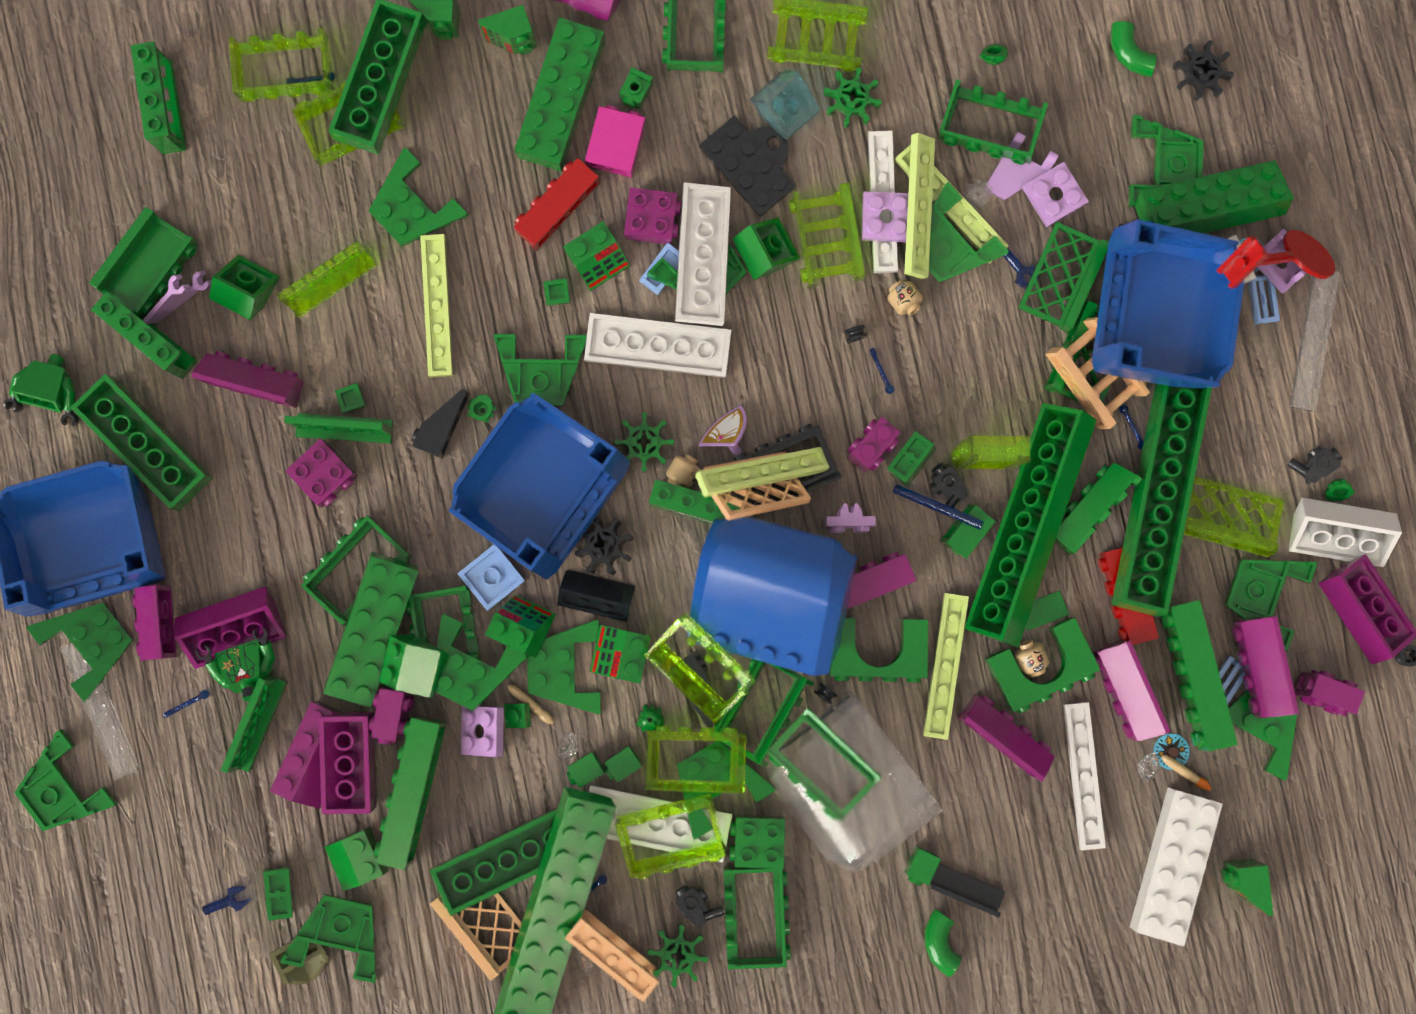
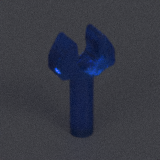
M1007 248L1009 253L1003 257L1016 271L1014 282L1017 286L1026 289L1028 282L1024 279V275L1028 274L1032 277L1036 267L1034 265L1030 267L1023 266Z
M239 885L228 888V894L225 898L202 907L204 914L208 915L228 906L234 908L235 911L243 909L250 899L237 901L235 895L246 888Z

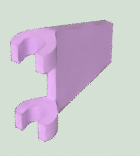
M1017 132L1009 147L1019 149L1026 136ZM1050 151L1041 166L1032 160L1031 164L1019 165L1013 163L1009 158L1002 157L984 189L1000 199L1006 200L1020 191L1023 185L1049 171L1059 155Z
M198 271L193 276L192 287L189 284L180 287L179 281L183 277L181 274L173 275L169 279L168 292L147 314L143 321L146 324L162 321L198 291L210 289L212 280L204 283L202 279L206 272Z

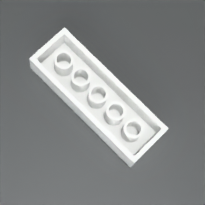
M1167 788L1130 928L1135 932L1177 945H1185L1222 803Z

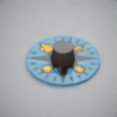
M1171 733L1161 736L1156 741L1153 753L1155 760L1160 766L1173 770L1163 762L1161 756H1171L1185 765L1188 761L1190 750L1188 743L1183 737Z

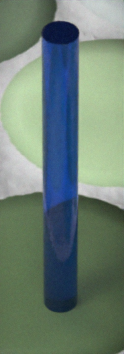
M896 484L894 487V494L979 530L983 527V520Z

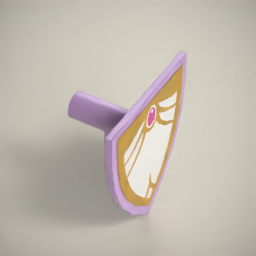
M740 405L718 419L709 428L698 445L728 446L734 456L739 455L741 449L738 446V442L742 438L747 424V416L743 407Z

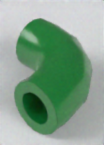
M1126 21L1112 23L1111 48L1117 60L1128 71L1141 76L1151 77L1156 64V53L1144 51L1137 46L1134 39V24Z
M934 909L925 927V948L930 961L944 975L951 977L958 969L962 957L950 947L948 942L949 932L955 922L937 909Z

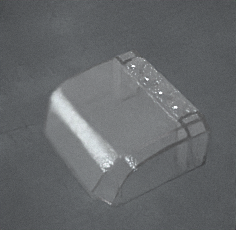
M848 690L816 716L825 721L830 726V729L840 738H843L850 748L858 755H861L868 765L882 775V778L851 809L841 822L837 818L832 820L823 811L825 806L818 800L813 802L805 794L807 789L800 783L798 785L794 784L786 776L788 771L783 766L776 767L768 759L769 753L764 761L769 763L765 767L768 783L774 787L776 794L824 857L850 872H856L878 861L943 810L853 692ZM808 723L797 729L778 749L842 810L869 782Z

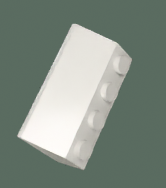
M1301 498L1293 515L1289 551L1349 562L1366 553L1373 566L1384 567L1402 534L1397 513Z

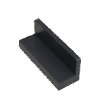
M566 570L559 589L557 605L627 622L635 586Z
M939 863L929 884L932 890L998 918L1000 917L1001 912L998 909L1005 895L1004 890Z

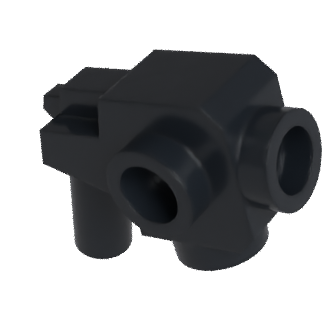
M1319 445L1308 453L1310 461L1307 464L1303 465L1292 458L1287 466L1306 479V484L1317 482L1322 477H1326L1338 469L1341 464L1340 460L1343 457L1334 447L1332 449H1322Z
M939 463L932 469L931 480L933 482L930 486L938 496L940 494L948 496L949 499L942 510L950 515L958 501L968 496L967 488L953 466Z
M685 884L675 892L677 896L675 904L684 916L689 918L693 925H698L699 928H702L703 924L707 923V921L725 915L722 905L708 910L705 906V900L708 899V896L700 886L696 889L695 886L688 887Z

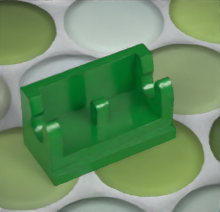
M915 431L888 466L887 470L893 478L899 479L908 488L936 451L935 444Z
M968 504L941 538L940 542L958 556L960 555L967 559L995 523V520L978 506Z
M286 866L277 869L265 868L264 884L268 921L293 918L289 868Z

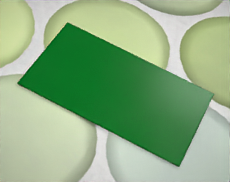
M1060 590L1034 601L1026 624L1027 631L1069 615Z

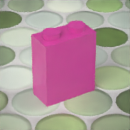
M610 105L605 107L599 106L585 158L586 166L632 178L646 125L645 117H642L640 113L635 111L621 112L618 108Z

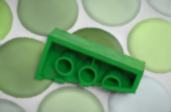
M1115 462L1108 465L1103 464L1095 473L1097 476L1096 480L1092 484L1088 482L1080 491L1082 496L1077 502L1073 500L1067 506L1065 511L1067 514L1063 517L1055 543L1069 555L1075 554L1096 531L1094 526L1097 523L1101 524L1111 514L1112 510L1110 507L1112 505L1116 506L1120 501L1122 502L1128 495L1125 490L1130 485H1137L1142 480L1141 477Z

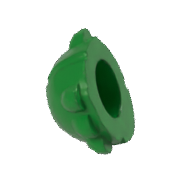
M991 44L985 47L979 56L989 65H999L1006 60L1008 49L1002 45Z
M482 394L477 396L476 399H470L471 404L467 406L469 410L467 416L488 423L489 418L494 417L493 412L496 410V407L492 405L491 398Z
M1342 478L1331 481L1325 490L1326 499L1334 502L1349 499L1351 495L1355 494L1352 485Z
M645 704L638 716L636 726L641 727V731H647L648 734H652L654 730H660L665 723L664 716L661 715V708L655 709V705L648 707ZM649 717L652 718L651 722L647 720Z

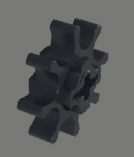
M1211 40L1207 41L1204 45L1203 53H1197L1193 49L1192 44H1188L1184 49V53L1188 55L1189 62L1177 61L1173 65V70H1181L1186 75V79L1180 81L1177 89L1181 90L1185 85H1192L1196 90L1195 101H1198L1203 96L1204 88L1210 89L1214 97H1218L1223 92V89L1219 87L1217 80L1225 79L1229 81L1234 76V72L1224 71L1221 67V62L1225 61L1230 56V53L1225 52L1220 57L1214 56L1211 53V46L1213 44Z
M595 517L593 520L595 530L591 534H583L582 537L587 540L586 547L583 550L575 551V555L579 558H583L586 555L591 556V564L587 567L588 572L594 574L597 566L605 563L607 573L615 575L616 571L613 567L615 559L622 557L628 562L631 561V556L623 554L622 545L627 541H633L634 537L629 533L624 536H618L617 529L622 524L619 519L613 518L611 526L603 528L602 520Z

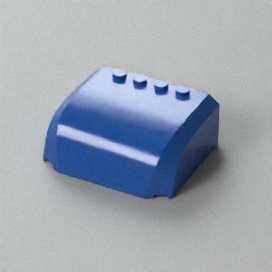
M1138 219L1115 228L1108 242L1092 356L1094 372L1175 387H1219L1220 380L1226 372H1229L1234 361L1244 281L1237 288L1230 289L1228 286L1230 281L1224 273L1219 274L1217 269L1233 254L1239 242Z
M531 393V396L520 403L516 402L508 408L455 482L452 491L454 496L449 512L526 568L547 580L559 570L626 475L631 461L615 447L535 393Z
M98 461L8 486L0 492V588L5 610L25 617L43 615L155 584L166 578L147 496L140 481L128 466Z
M747 516L728 521L727 519H714L699 559L687 635L697 644L813 676L828 674L840 647L857 555H851L843 549L842 544L836 539Z

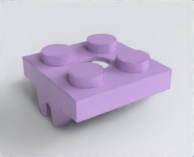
M1062 162L1022 187L1046 228L1055 222H1060L1066 216H1070L1089 202L1065 162ZM1058 187L1062 190L1063 196L1060 200L1055 201L1050 198L1049 191L1051 188Z
M863 192L861 241L906 242L909 193ZM890 210L894 215L893 220L889 223L882 222L880 219L881 211Z
M1284 228L1263 246L1268 254L1286 252L1283 238L1287 231ZM1287 262V266L1284 269L1279 268L1276 264L1258 266L1261 272L1282 294L1307 273L1298 267L1295 262Z
M858 503L851 506L850 511L848 505L843 504L836 516H828L823 519V529H829V533H843L845 529H853V533H867L870 531V528L876 526V516H862V510Z
M462 706L461 755L503 757L504 707L479 706L475 711H472ZM478 724L484 728L482 738H478L475 734V728Z

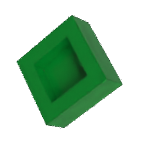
M567 278L543 281L547 306L570 303Z
M358 383L335 390L343 414L366 407Z
M529 703L504 704L505 728L531 727Z

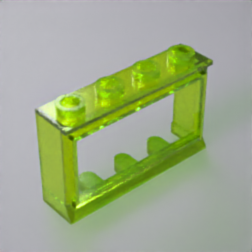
M323 28L318 29V36H308L304 31L296 32V38L285 39L282 34L275 33L272 35L273 40L261 41L258 36H249V42L238 43L234 37H228L232 91L239 100L251 102L255 101V98L262 97L274 100L284 95L301 97L305 93L323 95L327 91H332L328 36ZM321 47L323 81L244 88L243 54Z
M346 82L333 91L320 93L318 98L314 100L300 102L296 108L292 109L312 156L320 167L360 149L341 143L334 144L330 149L320 153L306 121L338 106ZM397 109L386 136L405 128Z
M970 435L955 445V449H952L951 462L955 463V469L962 467V469L1008 468L1013 470L1030 461V436Z
M685 612L644 655L714 723L744 696L756 682L739 663ZM680 626L690 634L686 640L690 646H694L699 642L708 651L704 657L706 662L712 663L716 659L726 668L723 672L725 680L729 681L735 677L743 684L726 702L665 644Z
M656 726L655 731H647V772L644 790L744 793L746 734L738 733V728H723V733H717L715 728L700 727V732H692V727H678V732L670 731V727ZM659 740L731 742L730 782L658 779Z
M711 793L619 815L615 822L630 879H645L658 872L666 874L674 871L675 868L683 866L685 868H692L704 861L710 863L717 862L722 857H725L726 846ZM707 807L717 842L636 861L627 826L641 825L647 821L666 819L672 815L687 814L693 810Z

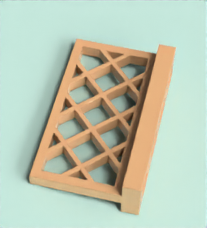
M785 451L755 458H749L719 465L704 467L703 470L787 453ZM798 478L774 483L786 488L785 492L771 487L772 483L769 486L761 485L754 487L766 492L765 496L752 492V487L748 490L733 491L745 496L744 501L731 496V492L712 496L727 521L803 505L811 500V497ZM788 489L798 493L800 497L787 494ZM771 494L780 498L781 501L776 502L767 498V496ZM750 498L760 502L761 505L755 506L746 501ZM727 502L741 507V509L731 511Z
M497 893L494 895L497 899L496 910L483 909L482 901L479 902V908L468 907L464 909L478 911L477 926L466 925L463 921L464 910L461 911V916L458 913L450 916L440 895L430 905L489 980L492 981L509 966L511 950H514L512 946L513 932L519 933L520 929H514V922L519 928L522 922L500 894ZM499 902L505 910H499ZM481 911L495 913L494 927L479 926ZM498 913L511 916V929L497 927ZM469 928L476 929V936ZM479 929L493 930L492 945L481 944L478 940ZM496 931L510 932L509 946L495 945ZM484 947L491 948V955ZM494 948L509 949L508 959L499 966L493 959Z

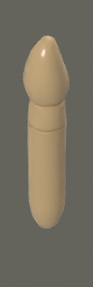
M508 685L510 693L521 703H529L530 710L538 715L543 722L554 724V719L547 710H543L538 703L517 686Z

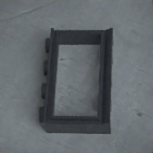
M811 424L799 428V433L792 437L789 433L776 439L778 442L769 446L768 443L756 447V452L749 456L746 453H742L733 458L734 461L775 454L816 436L831 470L801 484L808 493L841 478L818 425L812 427ZM788 489L787 494L800 497L798 493ZM776 496L769 497V499L774 500L776 502L781 501V499ZM750 498L746 501L755 506L761 505L760 502L755 504Z

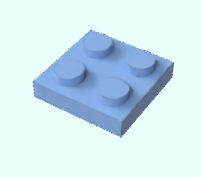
M495 544L457 573L487 611L525 582V579Z

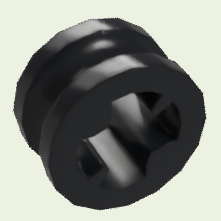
M858 325L845 330L844 334L848 335L847 343L856 342L868 337L867 333L863 331L865 326Z
M1407 645L1395 656L1396 661L1402 666H1415L1416 647ZM1405 651H1406V652H1410V656L1412 657V660H1406V661H1405V659H1406V656L1404 655V652H1405Z
M820 682V688L814 690V693L831 705V699L837 697V694Z

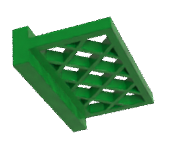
M1056 222L1018 309L1054 324L1064 332L1068 333L1071 331L1107 253L1108 241L1103 239L1099 241ZM1060 230L1067 233L1070 242L1059 246L1055 238L1057 231ZM1085 241L1092 244L1089 253L1080 256L1076 243ZM1072 245L1076 258L1064 261L1060 249ZM1056 251L1060 264L1049 267L1046 256ZM1078 261L1081 271L1078 275L1071 277L1066 265ZM1062 266L1067 279L1055 283L1051 270ZM1047 272L1051 285L1040 289L1036 279L1038 275ZM1068 282L1072 292L1070 296L1061 298L1057 286ZM1053 288L1057 300L1046 304L1041 292ZM1037 294L1042 306L1034 309L1025 305L1029 296ZM1059 303L1062 310L1060 319L1058 320L1050 316L1047 307Z
M1090 300L1084 303L1074 328L1068 332L1062 347L1067 349L1088 330L1083 321L1087 318H1094L1096 314H1099L1098 304ZM1084 346L1073 355V362L1075 363L1077 358L1084 356L1085 362L1090 359L1088 354L1093 353V349L1087 351ZM1053 367L1044 389L1052 393L1056 392L1079 403L1073 393L1064 390L1066 383L1055 367ZM1092 369L1089 373L1093 384L1096 385L1098 380L1094 369ZM1110 385L1099 394V399L1102 401V403L1104 402Z
M297 413V416H285L284 423L296 428L295 437L321 438L325 440L392 444L394 421L389 419Z
M270 674L268 677L258 679L220 771L230 773L239 769L246 772L252 770L288 684L287 681Z

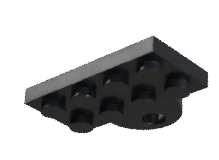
M734 115L699 145V149L759 217H762L796 187L782 170L788 158L789 148L785 137L776 129L760 127L749 132ZM775 138L779 140L781 145L778 149L773 150L768 147L767 142Z

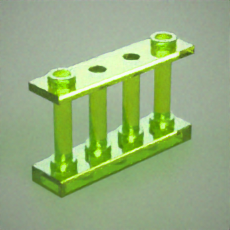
M774 0L773 13L779 16L776 45L775 47L768 46L767 59H771L776 63L791 61L839 67L847 72H853L855 69L860 68L862 58L854 57L858 26L861 24L865 25L868 7L814 0ZM799 16L802 19L799 50L785 48L788 17ZM814 18L823 19L826 22L822 53L808 51L811 22ZM838 21L847 22L849 25L845 56L831 54L834 27Z
M840 184L835 195L799 200L798 191H794L792 199L789 200V209L791 214L795 213L804 266L803 269H800L802 283H806L807 289H811L813 287V279L846 273L853 275L854 281L863 280L865 271L850 184ZM834 204L841 206L842 215H839V218L803 223L801 213L803 209ZM838 227L845 229L846 238H843V241L807 246L805 237L807 232ZM842 250L849 252L850 261H847V264L811 269L809 260L811 255Z

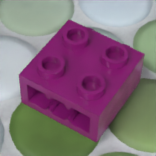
M630 187L624 230L625 239L659 244L669 243L672 245L673 238L678 236L679 224H675V216L680 215L681 201L677 200V193Z
M883 417L879 421L873 419L863 431L866 436L863 439L858 437L847 450L851 453L847 459L864 473L869 469L873 472L884 460L881 456L883 452L889 453L900 441L897 438L900 431Z
M321 438L285 470L317 506L322 508L332 505L338 498L336 495L342 489L344 491L349 489L355 483L354 478L357 476L354 470L327 441Z
M1312 670L1311 673L1302 672L1296 678L1294 689H1296L1295 695L1301 697L1300 702L1314 707L1324 708L1323 711L1334 715L1339 714L1347 717L1348 713L1357 715L1365 691L1357 689L1358 684L1345 679L1343 681L1334 679L1335 675L1315 670Z
M390 687L380 688L379 692L375 693L373 706L376 707L375 717H371L369 731H372V738H378L377 743L392 745V743H397L398 740L404 738V727L406 722L410 721L407 720L409 711L413 710L415 697L410 693L396 691Z

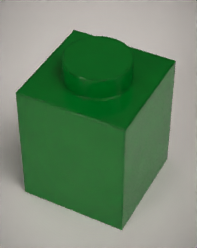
M629 744L604 762L606 765L604 771L611 780L616 779L617 782H620L642 767L643 764Z
M592 751L568 765L567 769L569 771L566 775L572 785L577 784L578 788H581L604 774L605 771L595 752Z
M916 845L904 870L905 874L909 876L908 881L918 886H921L922 883L929 886L941 858Z

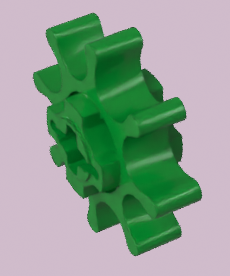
M861 68L856 69L855 78L852 80L844 79L841 71H837L835 79L839 82L840 87L835 90L825 87L823 91L824 96H831L836 101L834 106L828 107L827 116H831L836 111L842 112L845 115L844 128L849 126V119L854 115L860 116L863 123L867 125L870 117L865 113V108L873 106L879 109L882 103L880 99H873L869 95L870 90L877 88L878 80L875 79L870 84H863L859 79L862 71ZM850 95H855L854 101L850 100Z
M643 412L641 414L643 421L638 427L630 426L627 420L622 421L623 426L630 432L629 436L625 440L615 439L614 443L616 446L626 445L629 448V455L626 458L629 461L632 458H639L642 461L641 470L643 473H646V464L650 458L659 459L662 465L667 463L666 459L660 456L659 450L664 445L673 446L674 440H663L659 436L660 430L667 425L665 420H662L657 427H650L646 422L647 413ZM644 432H646L647 440L651 441V444H647L645 453H643L641 444H638V441H642ZM649 432L654 433L656 437H653ZM633 448H636L640 453H636Z
M683 924L678 925V935L674 938H667L663 930H658V935L664 940L663 947L659 950L651 948L647 950L648 955H657L661 958L660 966L654 969L652 974L657 977L664 970L670 971L672 973V980L670 982L672 987H677V977L681 973H688L692 981L696 982L698 977L692 972L693 963L696 961L708 962L707 956H698L694 952L695 945L701 942L703 937L698 934L691 941L685 940L683 937L685 926ZM685 945L689 947V951H686ZM679 946L680 952L684 956L678 959L676 966L672 953L675 954ZM666 960L670 961L671 966L667 965Z

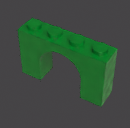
M1069 617L1049 627L1061 654V666L1056 676L1045 683L1036 684L1026 679L1021 673L1010 649L1005 648L984 658L1009 711H1017L1018 714L1030 709V704L1037 700L1039 703L1051 699V694L1058 690L1061 693L1068 691L1074 687L1073 683L1079 680L1086 682L1096 677L1095 672L1099 671L1100 668L1075 617Z
M845 618L840 647L829 671V676H834V681H849V676L858 677V681L868 682L873 681V677H883L882 682H897V677L907 678V682H921V678H927L928 620L901 619V647L897 657L887 665L875 667L865 663L856 651V618Z

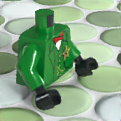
M51 354L47 363L34 360L31 361L28 367L16 373L12 377L9 390L11 397L4 401V408L11 409L14 403L13 412H20L23 409L24 403L59 413L65 410V414L60 419L61 423L67 425V418L70 416L72 418V426H76L79 418L70 408L76 402V394L73 380L69 377L66 369L62 367L64 359L59 355Z
M267 626L263 627L264 636H261L259 629L255 628L252 632L254 641L214 653L215 658H212V647L208 644L204 645L208 651L207 655H202L198 648L195 652L199 659H205V666L213 679L223 688L230 689L234 693L241 692L243 701L250 700L258 679L268 677L276 660L272 643L267 639L271 633L270 628Z

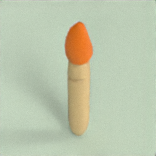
M1161 756L1167 766L1192 783H1195L1196 787L1211 791V786L1206 779L1199 777L1171 756Z

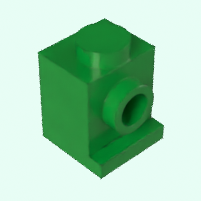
M631 67L630 73L619 92V96L624 105L630 108L637 107L641 109L653 86V77ZM634 85L639 87V89L632 91L631 87Z

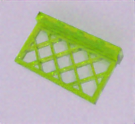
M356 241L276 296L300 318L376 267L377 264L366 248Z
M1195 476L1184 535L1270 557L1278 551L1279 543H1276L1284 500ZM1195 483L1203 485L1208 494L1199 499L1194 492ZM1220 490L1225 491L1231 498V501L1222 505L1215 493ZM1209 496L1217 506V509L1210 513L1207 512L1201 501ZM1243 496L1248 497L1254 507L1245 511L1238 499ZM1231 503H1234L1241 514L1234 519H1231L1224 507ZM1265 503L1276 505L1275 514L1268 517L1261 505ZM1197 505L1204 516L1200 519L1188 517L1190 508ZM1257 509L1264 520L1256 526L1247 515ZM1217 511H1220L1227 521L1222 526L1215 524L1211 518V515ZM1243 517L1250 529L1246 532L1239 531L1234 521ZM1264 523L1271 530L1270 539L1262 537L1257 530Z

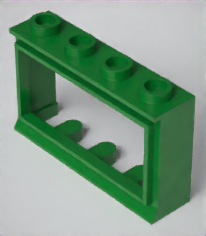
M669 0V3H664V17H668V26L663 25V40H667V49L662 50V63H667V71H712L723 73L725 0H715L713 62L676 60L678 0Z
M154 41L130 45L144 138L163 155L186 151L173 61L168 59L155 46ZM165 66L166 77L162 78L161 67ZM164 89H168L170 100H165ZM172 111L173 123H169L167 112Z
M956 79L940 128L939 140H942L948 146H956V144L964 146L965 149L971 152H987L993 158H1009L1013 163L1019 165L1031 164L1047 113L1048 103L1044 102L1042 108L1031 106L1027 98H1020L1019 102L1008 100L1004 92H997L996 96L983 93V87L977 85L974 86L973 90L961 87V80ZM958 99L1037 119L1028 152L948 131Z
M371 516L360 517L353 525L354 530L349 535H343L337 541L336 545L338 547L332 553L330 551L327 552L320 559L321 565L316 570H310L303 577L305 582L301 587L342 626L346 625L353 603L342 613L316 587L373 527L400 552L395 559L407 563L413 556Z
M468 586L410 595L406 605L407 613L412 615L413 625H410V634L429 643L422 600L459 594L468 655L481 661Z
M751 659L749 663L750 669L746 676L742 677L738 682V690L734 698H730L725 706L726 712L722 719H719L714 725L712 737L757 764L767 767L769 763L764 760L768 754V749L777 741L776 738L782 727L788 728L791 720L788 717L794 706L799 707L803 698L800 695L806 684L812 687L814 682L791 669L770 664L793 677L795 681L753 754L725 737L766 663Z
M810 707L795 720L767 751L770 754L768 759L776 767L783 766L788 771L786 776L794 784L798 785L800 783L807 789L805 794L813 802L818 800L825 806L823 811L832 820L837 818L840 822L882 778V775L868 765L861 755H858L850 748L843 738H840L833 732L825 721L816 716ZM804 721L869 781L843 810L778 750Z
M724 867L728 970L786 967V960H791L790 945L785 944V935H790L789 920H784V911L789 910L788 895L783 896V886H788L787 871L774 868ZM773 872L777 956L738 958L735 874Z

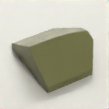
M293 939L269 954L283 984H306L319 976L328 961L322 945L310 942L303 967L281 963V957Z

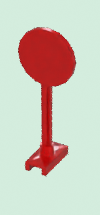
M1290 230L1283 238L1286 252L1268 254L1257 238L1250 236L1217 269V272L1219 274L1224 273L1230 281L1228 286L1230 289L1237 288L1258 266L1295 262L1302 270L1319 279L1331 277L1335 273L1336 267L1333 258L1320 242L1302 231Z

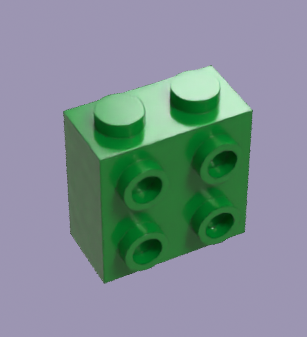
M736 815V821H731L730 836H735V846H730V861H734V866L742 868L784 869L785 818L782 816Z

